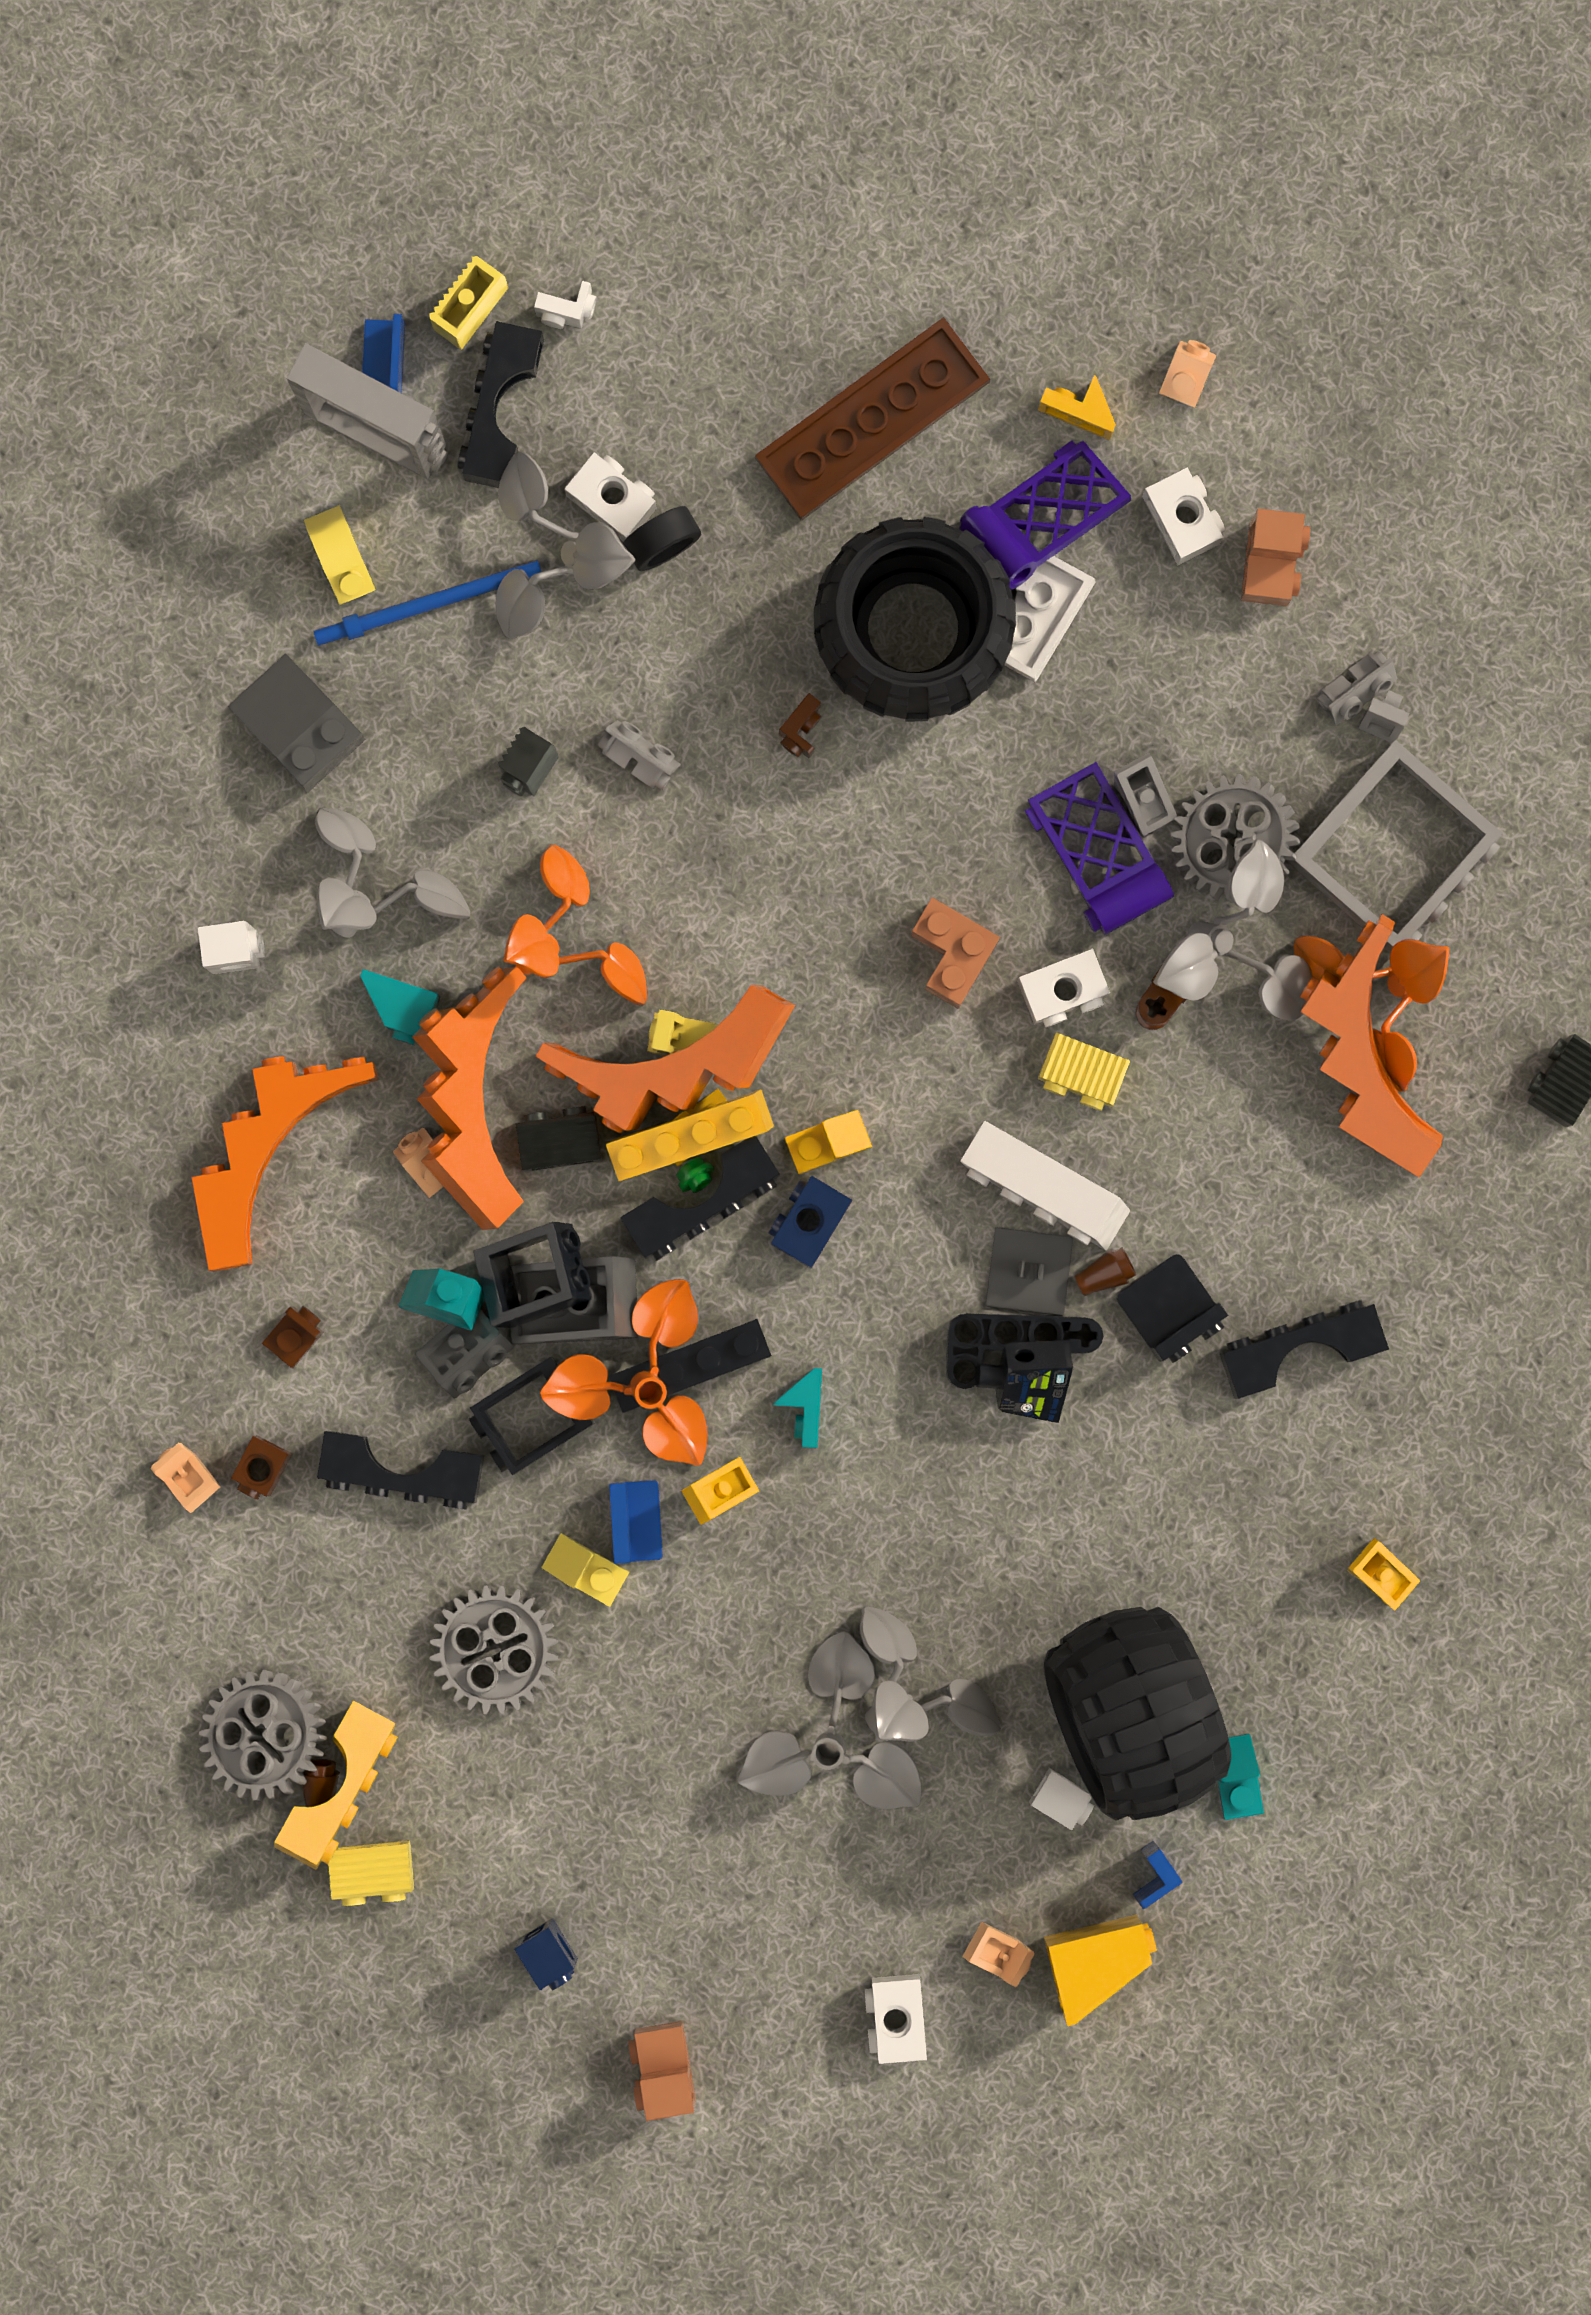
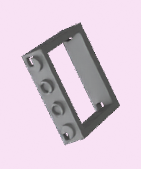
M305 343L286 378L304 415L427 480L432 471L438 472L440 466L444 465L448 452L444 450L446 443L434 410Z
M1397 740L1386 749L1294 853L1297 859L1287 861L1362 928H1364L1369 920L1376 923L1379 918L1311 858L1396 762L1482 836L1480 841L1397 934L1392 931L1384 946L1390 953L1393 946L1404 939L1419 940L1422 937V934L1417 931L1427 919L1432 923L1438 919L1449 906L1443 900L1452 890L1459 894L1474 878V875L1469 871L1479 860L1486 864L1500 848L1495 842L1503 834Z

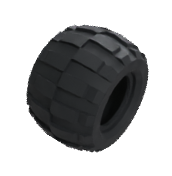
M926 516L923 519L903 520L902 517L879 522L878 526L865 533H857L841 547V551L832 563L827 565L818 585L814 606V637L819 656L828 669L830 678L844 694L850 695L862 704L864 709L881 717L887 715L905 719V722L928 721L929 718L945 714L952 715L970 706L972 701L984 691H988L1001 674L1012 648L1016 627V603L1013 601L1009 585L1010 580L1000 561L994 559L984 547V542L968 530L963 532L945 524L946 520ZM905 584H920L937 590L950 602L958 621V635L950 654L940 664L920 672L902 671L888 665L875 652L868 634L869 617L876 602L889 590Z
M1142 1607L1115 1610L1084 1622L1061 1638L1059 1646L1047 1651L1043 1667L1044 1676L1058 1724L1082 1781L1102 1813L1115 1821L1127 1816L1132 1820L1159 1817L1194 1803L1214 1789L1217 1780L1227 1777L1231 1763V1748L1217 1699L1189 1637L1172 1614L1160 1607H1155L1148 1611Z

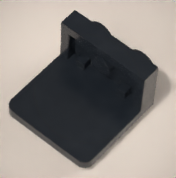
M1178 1254L1168 1258L1121 1291L1117 1296L1118 1304L1159 1362L1165 1361L1167 1358L1172 1363L1178 1361L1192 1351L1189 1346L1190 1342L1202 1335L1204 1340L1209 1339L1224 1328L1221 1320L1229 1316L1220 1303L1214 1302L1185 1259Z

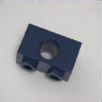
M811 1176L807 1183L800 1179L789 1197V1200L795 1203L787 1217L780 1213L768 1232L774 1237L771 1242L772 1246L810 1269L814 1266L852 1202V1199L814 1176ZM806 1209L815 1211L820 1218L819 1226L810 1232L801 1230L796 1222L798 1214Z
M553 1918L518 1940L514 1950L539 1990L549 1985L553 1991L572 1979L571 1975L574 1973L573 1969L578 1958Z

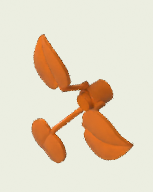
M553 844L548 845L540 860L541 876L551 893L558 898H562V904L544 925L539 919L529 914L519 917L509 933L503 961L514 964L525 975L533 973L540 977L549 978L557 973L558 967L561 964L597 958L603 961L600 968L602 976L615 992L636 1005H645L647 1000L645 973L638 957L627 946L614 942L608 945L607 953L603 950L564 957L558 956V942L547 931L569 909L571 902L579 907L587 904L590 887L586 873L578 861L563 848Z
M1301 936L1294 940V955L1303 958L1311 969L1312 977L1319 980L1325 970L1337 978L1340 977L1335 971L1344 956L1337 947L1324 939L1313 936ZM1413 939L1401 940L1391 950V966L1375 971L1373 979L1389 977L1387 980L1389 991L1394 996L1402 998L1382 1024L1381 1031L1373 1029L1374 1041L1383 1067L1399 1092H1405L1408 1089L1409 1083L1414 1078L1417 1058L1414 1048L1408 1039L1398 1032H1390V1027L1410 1002L1415 1001L1425 1004L1438 996L1447 973L1449 947L1431 945Z
M673 1279L661 1282L648 1289L637 1300L632 1311L631 1320L634 1331L640 1336L651 1338L649 1341L650 1368L648 1371L637 1373L628 1386L615 1382H606L608 1372L605 1365L599 1359L592 1355L577 1354L566 1358L555 1368L541 1388L540 1396L549 1407L564 1416L578 1420H589L601 1416L609 1409L610 1396L607 1390H616L625 1395H632L640 1406L646 1409H658V1411L650 1413L643 1423L642 1437L646 1447L654 1455L664 1460L700 1466L705 1456L708 1437L704 1413L693 1399L685 1395L673 1396L664 1406L663 1402L665 1401L667 1390L664 1383L657 1376L659 1372L657 1367V1342L659 1341L666 1347L681 1346L691 1339L698 1324L697 1306L691 1294L689 1283L684 1279Z

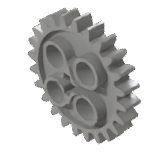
M1237 774L1234 784H1231L1223 775L1221 776L1220 787L1215 788L1210 781L1206 782L1208 793L1204 796L1196 790L1192 792L1197 801L1194 805L1182 803L1183 808L1188 814L1186 817L1179 816L1174 819L1182 827V830L1171 833V836L1176 841L1181 842L1180 845L1172 848V852L1175 856L1183 857L1177 862L1176 866L1181 871L1189 870L1184 878L1190 884L1198 881L1196 889L1201 894L1211 887L1210 896L1214 900H1218L1224 891L1226 899L1233 903L1229 893V880L1232 873L1229 869L1233 863V856L1237 863L1250 849L1255 839L1263 841L1273 850L1281 864L1283 874L1288 875L1290 873L1283 863L1285 860L1297 859L1296 855L1289 850V846L1299 845L1300 840L1290 833L1300 827L1296 820H1287L1295 811L1290 805L1283 806L1286 798L1281 792L1273 796L1275 788L1269 782L1260 789L1261 782L1255 776L1246 785L1245 778L1241 774ZM1241 805L1238 819L1236 820L1235 807ZM1218 811L1226 812V818L1222 824L1210 826V819L1214 813ZM1257 812L1265 813V818L1261 825L1253 828L1248 827L1249 819L1253 814ZM1238 830L1242 838H1237L1233 847L1228 840L1235 838ZM1221 849L1223 854L1220 861L1216 864L1208 865L1206 863L1208 854L1213 850Z
M484 1585L482 1597H478L476 1592L470 1589L468 1590V1603H465L459 1597L453 1599L457 1608L456 1612L446 1608L443 1609L442 1613L448 1620L447 1624H434V1628L442 1633V1637L430 1640V1644L440 1647V1652L431 1655L430 1660L441 1661L442 1667L433 1674L434 1676H447L448 1680L442 1686L443 1691L452 1687L457 1689L453 1699L454 1702L459 1701L464 1695L469 1698L468 1710H471L477 1702L482 1703L483 1714H488L492 1704H496L499 1713L504 1714L506 1702H511L513 1707L519 1710L521 1708L520 1697L522 1695L530 1702L535 1700L531 1689L533 1686L540 1690L546 1689L547 1686L540 1678L541 1675L553 1676L555 1673L554 1670L546 1665L547 1661L559 1659V1655L549 1651V1647L557 1644L559 1639L547 1637L546 1634L555 1624L554 1622L542 1624L540 1619L547 1610L544 1608L534 1612L531 1609L535 1602L534 1597H531L525 1603L521 1602V1589H517L511 1597L506 1596L505 1585L500 1586L497 1595H492L489 1585ZM507 1612L513 1615L516 1627L512 1633L502 1634L496 1629L494 1621L497 1614ZM462 1628H472L477 1632L479 1643L476 1648L469 1650L459 1644L458 1633ZM522 1633L527 1635V1640L501 1651V1659L496 1660L493 1655H489L468 1665L461 1663L463 1658L485 1650L489 1646L488 1639H493L495 1644H499ZM522 1649L528 1652L531 1657V1665L527 1670L518 1671L511 1666L509 1659L512 1651ZM483 1664L493 1670L494 1681L491 1685L480 1686L475 1682L473 1671L476 1666Z
M262 1670L259 1678L257 1673L249 1671L246 1673V1683L240 1678H232L234 1690L220 1687L219 1691L223 1700L220 1702L210 1699L209 1704L215 1712L213 1715H202V1718L210 1723V1728L199 1731V1735L208 1737L209 1743L199 1749L201 1752L211 1753L212 1755L204 1763V1766L207 1768H218L212 1779L218 1782L226 1780L224 1790L228 1792L237 1790V1797L248 1799L252 1795L253 1800L263 1801L266 1794L269 1799L278 1800L279 1788L283 1793L293 1794L292 1781L305 1785L307 1782L302 1772L304 1770L316 1772L317 1770L310 1761L312 1756L323 1757L324 1755L322 1751L315 1748L316 1742L327 1740L326 1736L317 1734L316 1729L324 1725L326 1720L314 1718V1714L321 1708V1705L314 1702L307 1703L313 1692L307 1689L299 1691L301 1681L291 1679L288 1682L287 1674L278 1672L274 1677L273 1672ZM268 1698L270 1709L262 1717L259 1707L261 1702ZM242 1709L245 1710L247 1717L251 1720L250 1722L246 1721L241 1715ZM239 1725L242 1732L241 1738L236 1744H233L231 1734L233 1729ZM292 1726L295 1734L294 1740L290 1745L286 1746L284 1743V1733ZM255 1727L263 1728V1729H266V1730H265V1731L263 1732V1734H262V1733H261L258 1729H256ZM264 1737L270 1744L261 1743L260 1741ZM276 1750H279L285 1758L282 1763L275 1752ZM263 1754L266 1759V1765L264 1770L258 1774L255 1763L258 1757Z

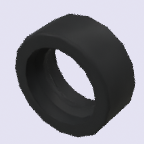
M679 506L644 523L625 539L623 545L635 558L633 563L637 570L647 571L671 560L688 549L700 538L701 530L686 506Z

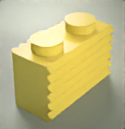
M478 256L472 257V262L467 263L468 269H462L463 275H458V281L453 282L452 288H448L449 294H443L444 300H440L439 306L434 307V313H429L434 331L461 350L508 289L505 277Z
M1055 1033L1038 1080L1044 1081L1043 1089L1065 1097L1067 1091L1082 1096L1081 1104L1102 1111L1104 1105L1109 1107L1114 1105L1130 1061L1060 1033Z
M410 1841L337 1847L328 1863L331 1899H342V1906L365 1904L366 1896L381 1895L382 1902L401 1901L406 1899L405 1893L414 1890Z

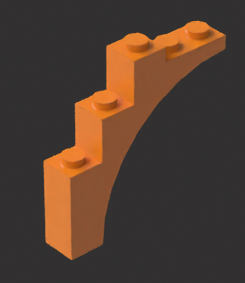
M1381 914L1376 923L1369 920L1358 935L1356 941L1360 942L1361 946L1355 955L1352 956L1347 953L1335 971L1340 976L1339 978L1325 970L1319 980L1314 977L1309 980L1300 995L1305 1000L1300 1012L1338 1035V1038L1332 1034L1330 1035L1319 1055L1324 1057L1320 1070L1357 1093L1355 1095L1350 1092L1341 1104L1338 1112L1343 1116L1339 1128L1420 1178L1441 1147L1443 1135L1421 1119L1400 1096L1383 1067L1374 1041L1370 1012L1372 979L1379 955L1395 925L1393 920Z
M517 966L505 969L497 967L482 980L484 987L476 995L472 993L465 997L456 1008L443 1010L435 1008L419 1021L418 1024L421 1028L412 1036L441 1069L425 1081L423 1087L426 1090L417 1098L420 1104L445 1131L431 1141L427 1147L430 1152L421 1162L482 1230L498 1229L524 1202L505 1176L492 1148L485 1121L482 1089L485 1058L494 1027L508 1000L527 978Z
M750 985L735 1009L712 1032L687 1048L660 1059L632 1064L609 1063L582 1056L557 1043H543L535 1057L546 1063L544 1069L552 1075L561 1079H565L568 1076L579 1083L576 1088L581 1093L593 1099H597L600 1096L593 1111L603 1116L601 1122L605 1126L618 1133H622L623 1130H638L657 1095L659 1096L657 1099L659 1104L671 1111L678 1112L679 1108L681 1110L694 1109L713 1074H715L713 1081L730 1091H734L735 1087L750 1088L795 1005L762 985Z
M281 1056L264 1059L261 1061L262 1067L252 1069L261 1116L255 1117L254 1110L231 1114L232 1121L222 1123L231 1170L225 1171L224 1164L201 1168L202 1175L192 1177L209 1271L215 1272L253 1264L250 1240L253 1203L262 1174L275 1150L294 1126L320 1104L348 1089L378 1081L377 1068L373 1062L366 1063L365 1057L353 1058L342 1061L343 1068L327 1071L326 1065H316L303 1068L304 1075L298 1076L296 1064L292 1061L285 1062V1057Z

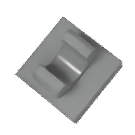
M1388 690L1385 700L1380 701L1373 698L1363 715L1358 729L1393 743L1403 730L1410 714L1398 709L1403 696Z

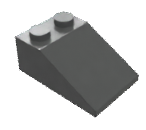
M286 653L228 706L307 792L311 791L366 740L354 724Z
M615 1256L581 1259L583 1267L590 1277L589 1291L592 1300L511 1328L512 1344L639 1338L632 1328L631 1320L632 1311L637 1302L635 1259ZM554 1261L511 1265L521 1306L561 1292Z

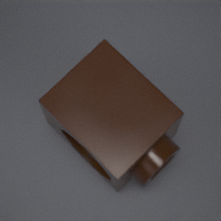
M258 1435L253 1436L231 1479L239 1482L237 1490L258 1500L261 1494L266 1497L271 1496L293 1453ZM257 1458L266 1460L270 1466L269 1476L263 1481L256 1480L250 1472L251 1464Z

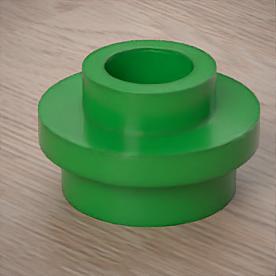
M701 1157L689 1161L676 1174L680 1181L678 1184L682 1192L691 1190L693 1193L703 1190L712 1181L711 1175L714 1167L710 1162L705 1163Z

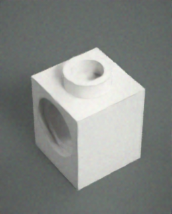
M1051 1768L1048 1769L1029 1801L1031 1806L1070 1830H1073L1076 1823L1082 1826L1094 1808V1805L1089 1803L1092 1797L1087 1790Z

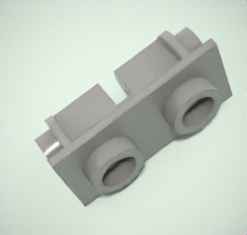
M1377 651L1375 654L1370 652L1348 669L1351 676L1355 679L1352 684L1343 675H1340L1320 690L1321 695L1316 699L1325 711L1330 710L1335 726L1345 719L1348 720L1355 717L1365 703L1376 695H1383L1392 687L1394 681L1397 680V675L1391 658L1387 660L1380 651Z
M617 720L605 729L608 733L598 743V746L603 749L602 754L624 769L632 758L636 759L638 763L631 774L652 789L657 787L663 790L671 779L668 775H671L681 766L680 763L674 760L675 756L669 749L660 744L652 745L641 737L642 732L636 726L626 721L621 723Z

